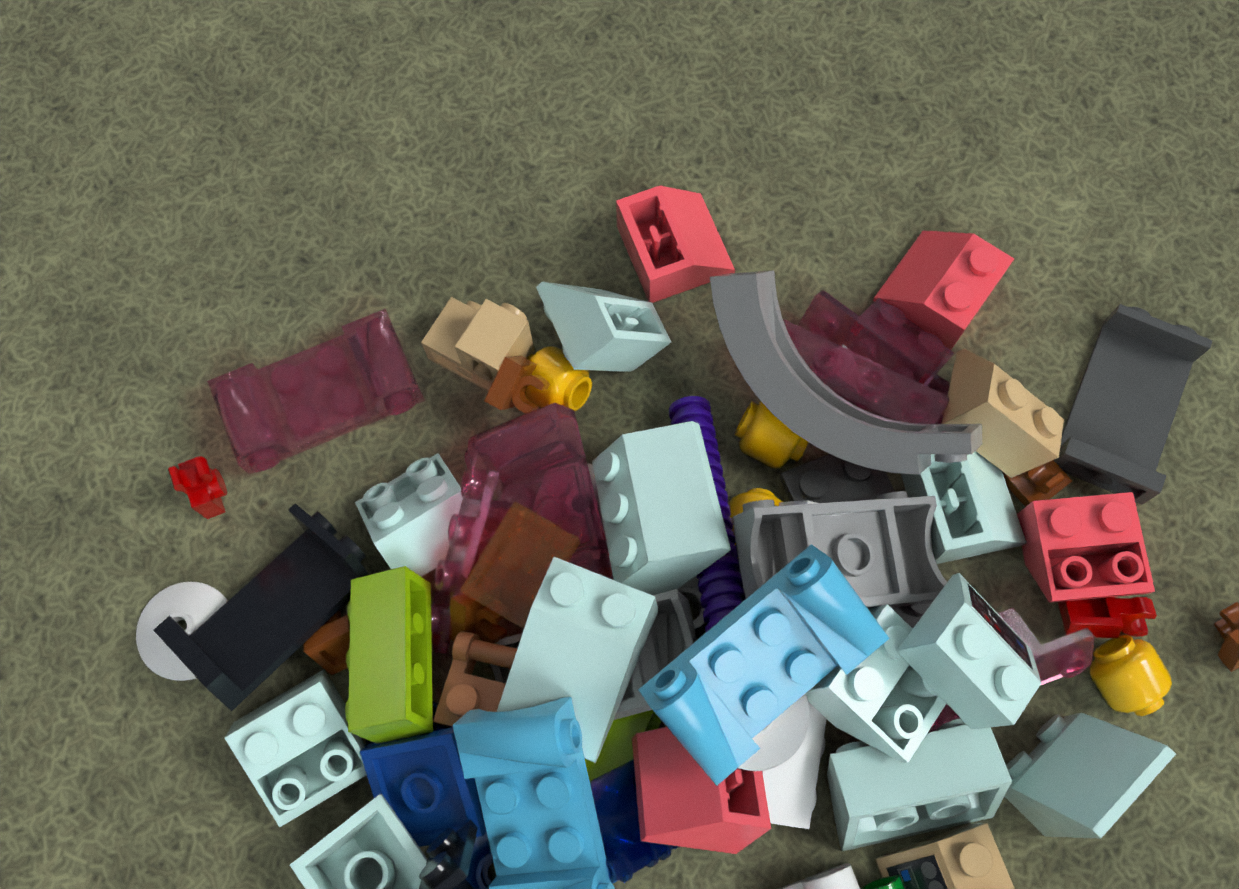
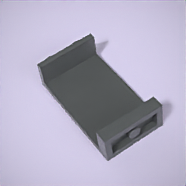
M1119 304L1103 321L1062 432L1059 458L1054 459L1057 465L1065 473L1112 493L1133 492L1135 502L1141 505L1160 494L1166 479V475L1156 471L1192 364L1210 349L1213 340L1198 335L1190 327L1172 325L1152 317L1144 309Z

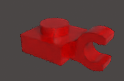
M198 456L178 464L179 469L175 466L168 468L174 490L188 495L193 510L206 519L226 512L221 497L227 495L225 482L218 469L209 468L205 457Z
M1107 597L1058 602L1066 636L1118 639L1121 631L1129 636H1146L1149 631L1145 619H1155L1157 616L1152 599L1147 597Z

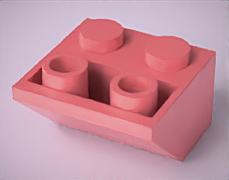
M657 186L616 200L617 228L648 302L654 303L710 283V277L735 273V268L701 193Z
M1133 492L1032 501L1017 513L1026 540V544L1022 545L1025 565L1049 603L1151 594L1155 592Z
M667 727L636 733L632 737L640 839L642 842L737 854L771 829L762 771H748L737 768L716 786Z

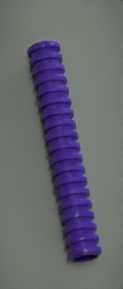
M687 396L676 400L670 405L668 409L671 419L670 423L674 425L693 421L700 425L731 551L696 575L699 579L698 589L702 594L700 597L701 607L705 609L703 611V619L707 623L705 627L707 632L746 598L737 559L735 532L732 531L733 520L729 517L731 510L730 505L727 503L728 494L725 490V479L722 477L723 468L720 464V453L717 451L718 442L715 438L716 432L713 426L710 402L700 396Z

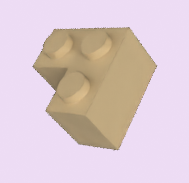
M451 297L421 342L428 359L489 391L505 357L521 355L527 358L535 354L526 315L511 304L502 303L499 306L488 299H485L483 304L479 305L473 301H468L464 304Z

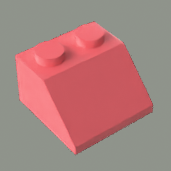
M923 230L878 291L873 301L952 350L999 283L1014 258L974 233Z

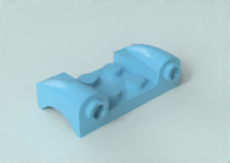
M811 544L638 690L650 708L717 786L760 749L752 738L833 669L839 667L846 675L849 674L890 638L833 560Z
M560 698L538 706L513 711L491 712L474 709L469 710L453 724V730L464 779L475 778L496 872V878L488 886L489 889H615L611 883L582 748V732L575 716L572 698Z

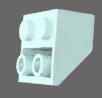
M541 282L536 287L544 304V312L553 323L562 343L564 356L571 363L574 370L631 372L672 343L652 302L602 289Z
M975 451L973 454H967V460L953 463L935 461V454H931V465L921 474H901L908 497L935 496L937 507L931 527V543L936 564L1026 544L1002 471Z
M439 453L430 458H421L413 462L406 469L405 473L388 483H379L371 487L362 499L355 502L374 545L390 569L406 566L421 577L489 536L464 491Z
M886 604L869 608V611L890 639L849 674L846 675L839 667L833 669L806 692L808 702L836 728L902 763H908L947 703L897 652V649L913 628Z
M325 669L233 722L225 736V740L279 827H282L367 775L360 755V751L365 748L361 737L348 732V722L345 716L346 704Z

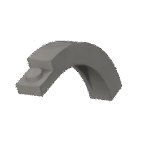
M774 270L729 273L710 277L713 304L719 327L729 353L741 375L755 395L775 417L815 447L837 458L866 468L890 473L919 475L931 465V454H935V461L961 462L967 460V454H973L983 444L982 424H917L901 422L867 412L837 395L808 367L793 344L782 319L777 300Z

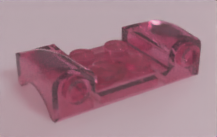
M386 309L343 325L344 334L268 366L257 369L253 363H250L207 381L237 464L248 474L268 470L282 460L387 416L402 414L410 410L414 405L425 401Z
M553 403L496 425L469 438L468 450L465 451L464 455L466 466L470 473L481 481L494 484L513 569L512 573L500 577L499 583L501 587L499 589L498 601L509 609L507 618L511 623L526 624L531 606L553 557L614 580L608 546L573 409Z

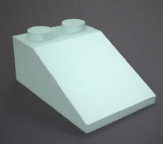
M553 557L531 606L497 712L530 708L560 698L571 697L575 716L582 732L584 758L596 763L658 614L656 597Z
M1082 712L1065 716L1064 718L1057 714L1048 720L1036 734L1041 740L1040 744L1029 755L1025 751L1020 752L1006 765L1012 783L1004 797L1046 837L1101 839L1176 753L1165 744Z

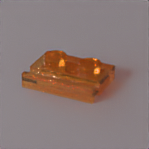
M514 501L460 592L524 629L531 606L553 557L569 562L580 543V538L566 532L553 522Z

